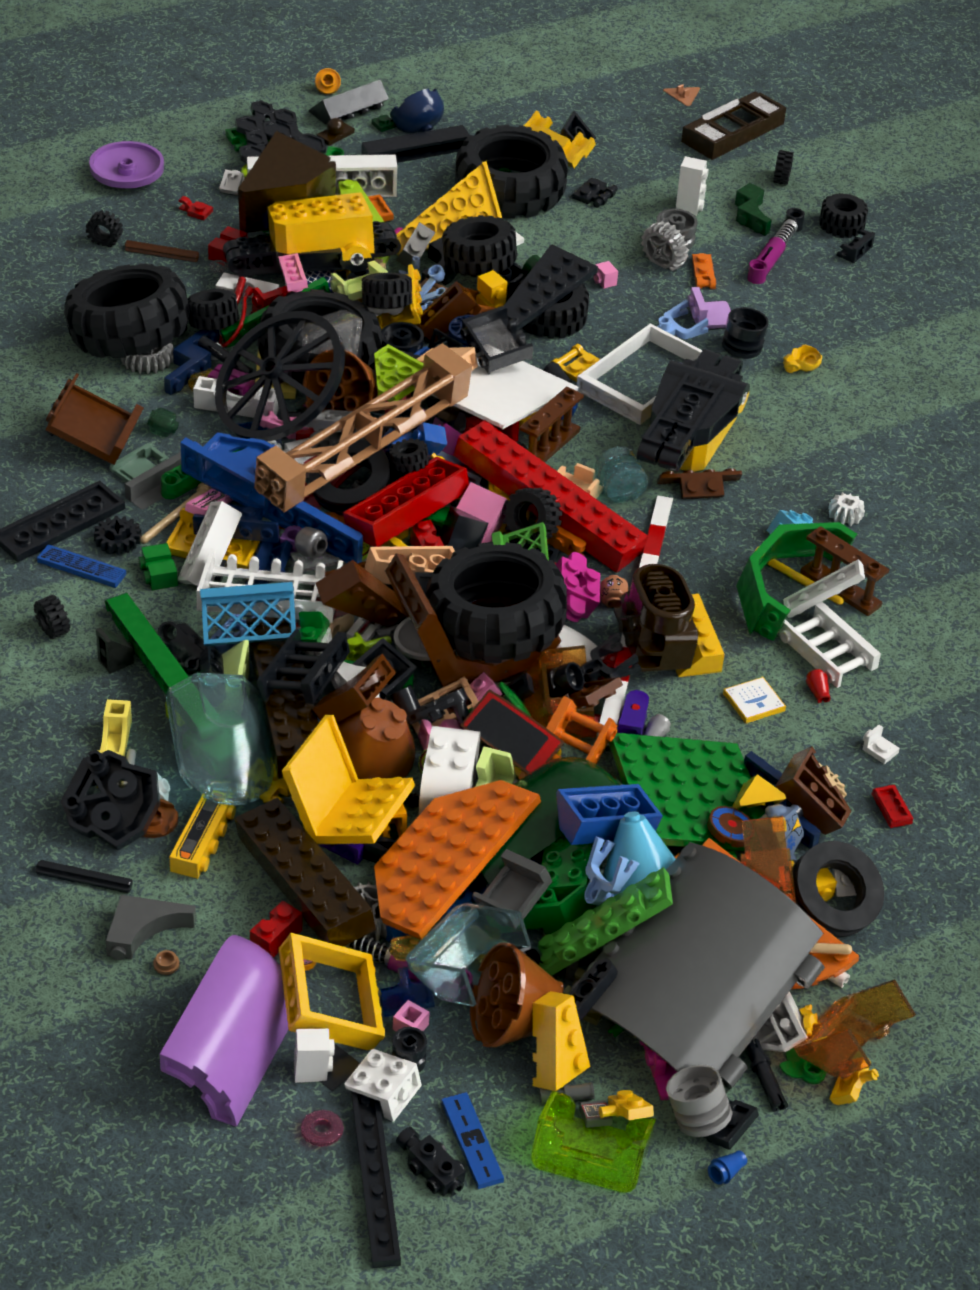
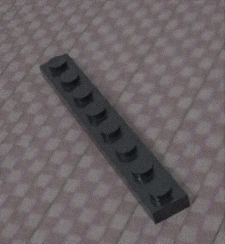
M351 1091L372 1268L401 1266L380 1101Z

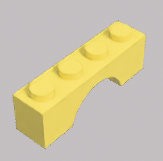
M107 699L103 716V735L100 753L110 750L125 757L132 723L131 701Z

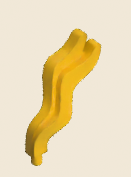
M810 1004L799 1009L803 1017L807 1036H812V1026L818 1024L817 1013H812V1005Z

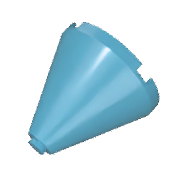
M628 812L619 822L613 841L615 845L610 851L603 877L609 882L613 880L620 856L629 860L627 865L630 860L640 863L619 892L621 893L629 885L636 884L646 878L649 873L656 872L663 867L667 869L676 858L644 815H640L639 812Z

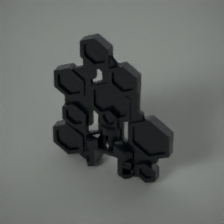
M260 100L251 103V112L254 116H243L235 120L236 131L245 135L246 145L239 149L240 160L247 163V157H259L268 144V140H271L276 131L321 153H326L324 139L310 133L303 134L300 132L295 112L285 108L275 110L272 104Z

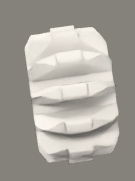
M843 492L841 495H835L831 499L828 508L829 518H833L834 522L841 521L843 525L848 523L850 527L853 523L859 524L865 512L864 501L859 500V496H852L851 493L846 495Z

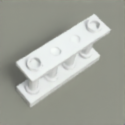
M823 602L815 605L812 619L796 627H793L785 620L780 629L779 636L781 640L794 648L814 668L823 670L828 675V683H832L836 688L841 686L843 674L859 666H866L870 671L878 668L881 653ZM816 626L822 627L827 631L810 640H807L802 635V633ZM831 639L837 640L841 644L825 653L816 648V646ZM846 652L856 657L838 667L831 661V659Z

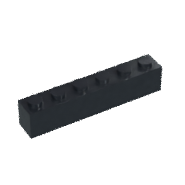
M463 125L362 142L361 155H396V161L399 163L458 152L464 140L470 134Z

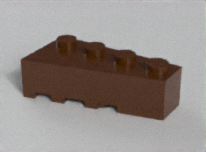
M351 560L315 583L322 604L386 627L396 624L406 616L396 593L354 560Z

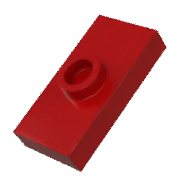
M895 784L873 788L872 796L890 828L913 823L914 818Z

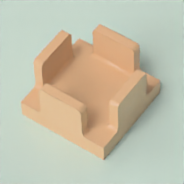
M577 463L574 467V475L567 473L565 466H561L557 471L596 499L603 491V486L599 485L600 480H594L595 470Z

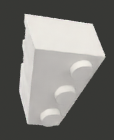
M685 156L680 168L676 209L689 211L697 216L699 211H703L707 187L706 179L709 169L706 168L707 161Z

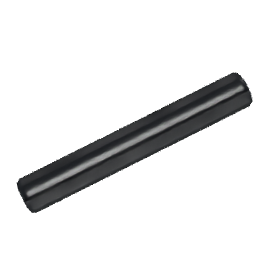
M40 860L36 866V873L39 875L129 893L133 885V880L130 878Z

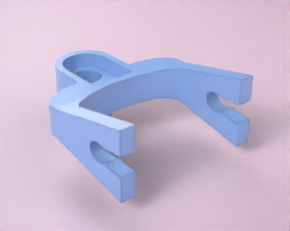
M686 299L665 312L664 316L659 318V325L657 327L682 339H689L708 332V328L705 327L708 325V319L705 318L689 329L678 325L673 319L688 314L686 307H688L689 301Z
M597 836L595 837L585 868L590 882L584 894L585 901L596 906L601 905L607 898L614 897V894H618L640 864L637 861L630 860L627 865L629 860L620 856L613 880L611 882L607 881L602 876L599 867L615 843L606 840L603 845L605 840Z

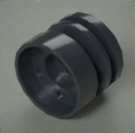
M740 307L731 310L728 314L726 330L722 339L724 350L735 357L745 359L755 358L760 355L769 325L768 318L765 314L753 308Z

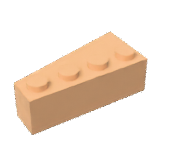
M453 546L370 547L365 570L382 583L391 584L385 570L396 553L404 555L415 575V572L433 573L436 566L444 558L450 559L455 550Z

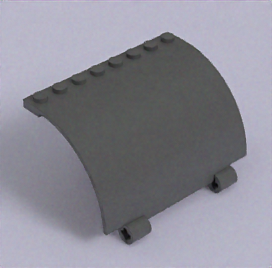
M689 842L672 865L666 869L670 876L673 905L608 942L594 962L588 966L582 977L572 986L568 995L595 962L603 958L609 959L617 968V977L591 1010L606 1017L632 1034L660 1056L676 1072L693 1065L712 1066L719 1071L723 1085L732 1089L748 1069L747 1065L738 1057L794 984L798 983L800 986L809 989L825 967L822 962L809 954L810 950L824 933L797 904L758 873L721 852ZM593 988L587 989L583 996L588 995Z

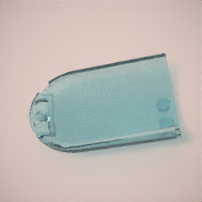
M195 673L168 688L166 703L179 773L190 789L194 787L203 793V798L219 804L243 805L258 800L260 795L269 790L274 776V765L260 692L243 675Z

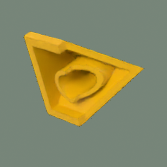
M757 774L743 784L733 804V808L739 810L743 806H747V808L760 805L765 806V803L768 802L779 804L786 799V796Z

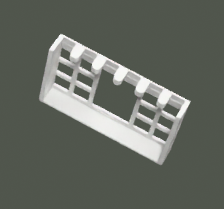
M210 548L197 588V610L202 611L200 589L246 586L243 584H233V577L249 579L248 585H253L254 579L293 582L295 596H312L311 600L294 598L296 620H300L299 612L305 611L321 612L330 623L333 622L335 609L323 605L321 601H316V598L320 597L315 583L326 577L325 564H317L315 575L303 574V563L296 561L293 573L281 572V561L276 558L272 561L271 571L259 570V559L253 556L250 558L249 569L237 568V557L231 554L227 559V567L215 566V549ZM343 561L338 562L337 569L343 566ZM212 575L228 577L227 582H211ZM298 584L315 585L313 591L297 590ZM289 600L279 601L275 608L284 614L289 609L290 602ZM258 602L253 606L252 610L261 616L268 606L263 602ZM234 604L228 611L232 614H241L245 608L240 604ZM218 606L207 607V611L210 612L223 611ZM271 610L266 616L280 618V616L273 610Z

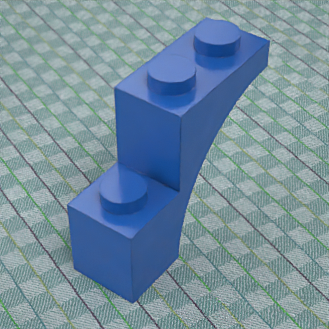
M423 422L413 433L407 432L382 448L390 462L389 448H391V445L396 444L397 441L402 442L403 439L409 440V438H413V440H423L427 444L428 455L435 453L437 456L447 446L445 427ZM390 428V429L382 436V438H383L384 436H386L387 434L391 433L392 431H394L395 429Z

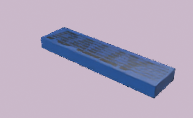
M47 545L37 557L38 563L114 588L126 576L125 569L51 545Z

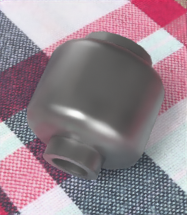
M311 527L302 528L295 537L296 550L300 554L311 558L321 556L328 546L325 533Z

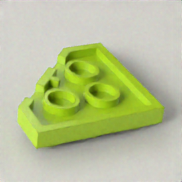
M389 344L375 352L374 363L378 396L423 369V363ZM411 385L387 401L401 400L415 390L414 385Z

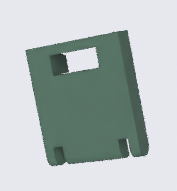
M147 443L117 460L115 465L111 464L109 469L112 473L115 472V475L123 481L128 482L156 466L147 458L153 456L159 460L160 464L169 459V457Z

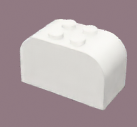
M432 726L422 773L419 815L434 798L474 787L477 774L476 765L479 760L480 751L479 731Z

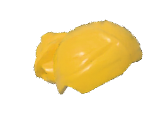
M808 345L793 348L792 352L783 358L784 369L788 373L798 370L813 371L822 362V355L818 350Z

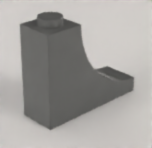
M121 895L106 938L107 956H111L116 960L132 959L139 946L149 937L172 928H194L196 923V906Z

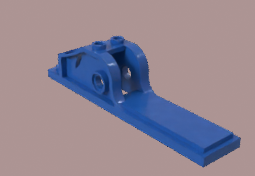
M216 433L203 447L186 437L180 442L181 469L184 473L228 495L229 498L245 507L263 508V517L272 522H277L279 526L285 529L295 525L301 528L311 527L320 530L327 537L328 546L326 552L345 563L354 560L356 563L362 562V533L304 501L283 512L265 496L256 491L254 488L256 458L274 447V444L261 439L232 437L230 434Z

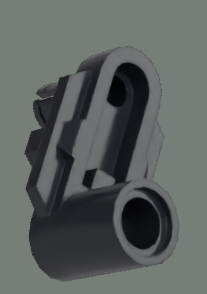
M163 622L158 628L157 634L186 673L201 675L200 653L208 647L204 646V639L185 622ZM175 628L177 631L176 637H174L173 631Z
M411 685L390 695L393 703L405 710L408 726L426 717H430L431 721H435L445 715L444 709L448 707L453 709L460 725L470 714L465 703L468 697L463 687L420 706Z

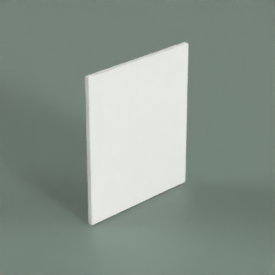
M489 345L483 346L490 357L503 353ZM477 358L478 367L471 372L468 396L453 406L504 429L539 411L566 386L578 391L579 387L524 361L492 371L488 375L485 368H481Z

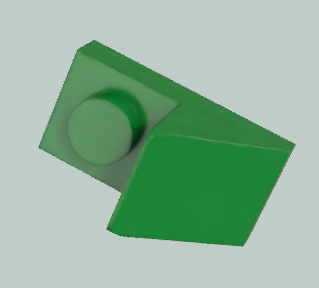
M299 612L301 640L304 642L321 643L330 626V621L321 612Z

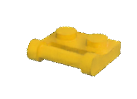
M576 344L565 355L551 362L558 363L568 377L577 382V376L600 359L585 351L580 344ZM579 356V358L574 360L572 363H570L567 366H564L565 363H567L574 357Z

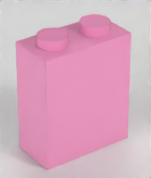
M470 482L457 508L488 523L481 542L488 543L492 542V533L498 532L503 524L502 519H505V514H502V510H506L504 504L508 500Z

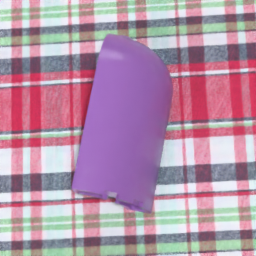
M238 935L230 936L218 951L160 1053V1069L162 1072L181 1080L190 1088L193 1085L198 1087L203 1093L201 1099L208 1106L211 1118L236 1127L288 1031L281 965L262 947Z

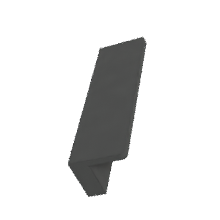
M181 452L126 482L125 498L142 510L163 499L164 497L161 495V477L164 473L181 465Z

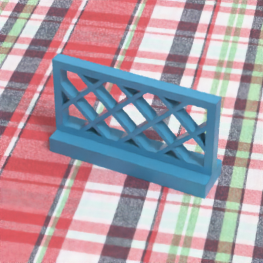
M293 582L200 589L204 646L239 644L243 640H249V643L287 640L296 629ZM289 600L290 607L284 614L275 608L279 601ZM258 602H263L268 606L261 616L252 610L253 606ZM234 604H240L245 608L238 618L228 611ZM218 606L223 611L213 619L207 614V607ZM271 610L280 616L273 626L264 620ZM248 612L257 618L250 628L241 621ZM225 614L235 620L227 629L217 623ZM285 620L291 625V633L281 634L276 628ZM260 622L270 628L265 635H257L253 631ZM237 624L247 630L241 637H234L230 633ZM214 626H217L224 632L218 639H209L208 632Z

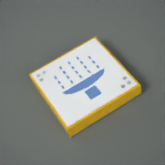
M764 677L723 690L724 696L745 724L786 710L785 704Z

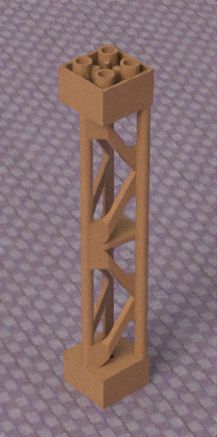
M443 343L425 353L423 369L287 453L275 445L257 456L254 488L259 494L270 500L274 506L283 512L288 511L302 502L306 496L445 408L452 407L466 398L469 391L472 365ZM411 385H414L415 391L410 399L385 402ZM431 394L441 400L425 411L420 407L422 400ZM412 407L410 417L395 418ZM392 409L379 418L372 417L370 414L371 411ZM383 426H393L396 428L382 438ZM341 430L342 435L338 444L311 448ZM364 437L371 445L351 457L347 453L349 446ZM339 453L336 464H321ZM318 455L305 464H300L295 460V458ZM306 473H320L322 475L305 486Z

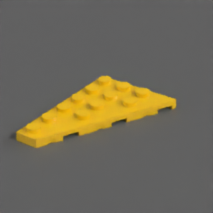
M482 162L481 165L396 234L401 244V249L397 253L398 256L419 222L436 232L430 241L431 243L441 238L447 226L457 222L459 219H466L471 216L478 217L480 215L502 218L487 162Z

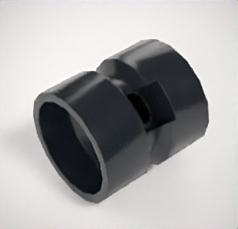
M575 662L546 669L541 675L543 691L550 698L580 691L583 689L585 681L582 669Z
M415 1027L401 1028L393 1036L392 1055L416 1063L418 1072H421L426 1064V1035Z

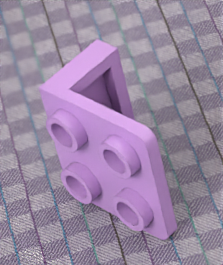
M691 287V295H688L687 300L689 301L688 306L695 323L697 324L707 318L708 325L705 327L708 329L726 328L728 314L731 311L726 301L705 302L700 288Z

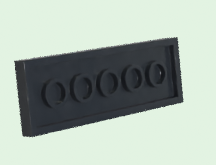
M99 480L1 528L0 547L15 561L20 562L44 550L47 545L52 546L126 509L125 501Z

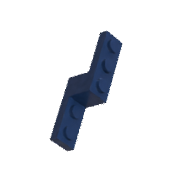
M219 329L200 330L173 349L174 364L180 367L164 377L166 393L172 395L176 391H181L190 381H195L200 374L210 370L211 352L198 346V341L203 335H206L217 343L220 338Z
M752 751L745 755L744 764L750 776L754 777L758 774L775 787L782 773ZM787 799L779 803L786 807L792 805ZM768 802V803H765V804H766L765 806H763V805H760V806L763 808V810H764V812H765V809H766L768 806H772V805H776V804H774V802ZM801 816L799 820L804 835L800 842L811 849L819 843L821 831Z

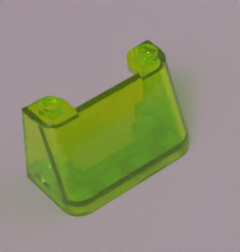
M552 1091L538 1118L531 1153L533 1164L538 1169L618 1192L627 1193L635 1189L649 1148L656 1119L646 1117L629 1120L626 1131L610 1126L586 1128L583 1119L574 1117L576 1110L574 1100L566 1094Z

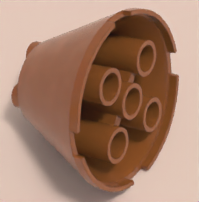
M333 349L321 352L311 363L333 362ZM345 350V365L340 384L323 411L328 409L355 411L376 398L378 394L375 371L355 354ZM331 370L306 371L303 386L319 396L329 379ZM306 396L307 401H305L308 409L314 401Z
M374 698L368 707L337 722L358 779H372L375 777L405 778L414 764L415 744L406 720L407 714L405 710L390 701Z
M506 942L496 944L482 960L478 971L482 972L478 986L473 985L470 1020L475 1039L481 1041L484 1047L494 1048L533 1036V1002L550 991L563 993V983L553 978L515 945Z

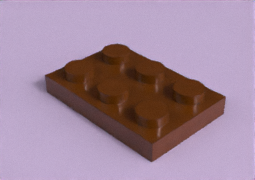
M620 677L584 682L583 689L565 694L564 696L573 700L577 706L576 710L585 706L589 709L598 705L599 699L615 695L616 689L623 686ZM563 696L556 697L547 702L552 711L555 705H559Z

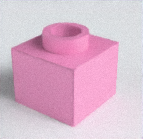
M610 261L596 264L598 271L593 276L595 283L600 284L603 289L616 286L618 270Z
M484 672L470 684L478 701L482 699L489 689L500 696L503 694L494 681Z
M407 1000L393 1016V1030L397 1032L404 1027H415L424 1031L429 1025L430 1012Z

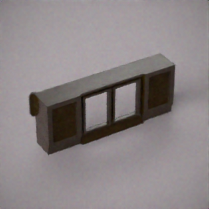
M755 91L740 99L737 98L702 115L700 119L683 126L681 142L707 158L714 160L783 125L786 107ZM741 108L758 119L748 124L731 113ZM726 117L741 126V128L731 132L713 121Z

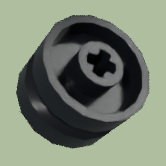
M394 322L386 325L381 330L383 335L381 348L389 344L400 351L412 352L413 354L423 348V330L412 323Z

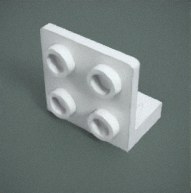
M372 1049L344 1083L345 1088L350 1091L379 1100L384 1118L392 1122L396 1120L422 1086L416 1063L376 1049Z

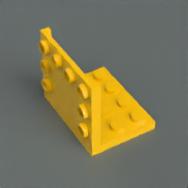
M325 715L282 770L283 778L287 783L300 820L307 833L317 844H374L415 787L413 778L375 777L372 779H358L334 715Z

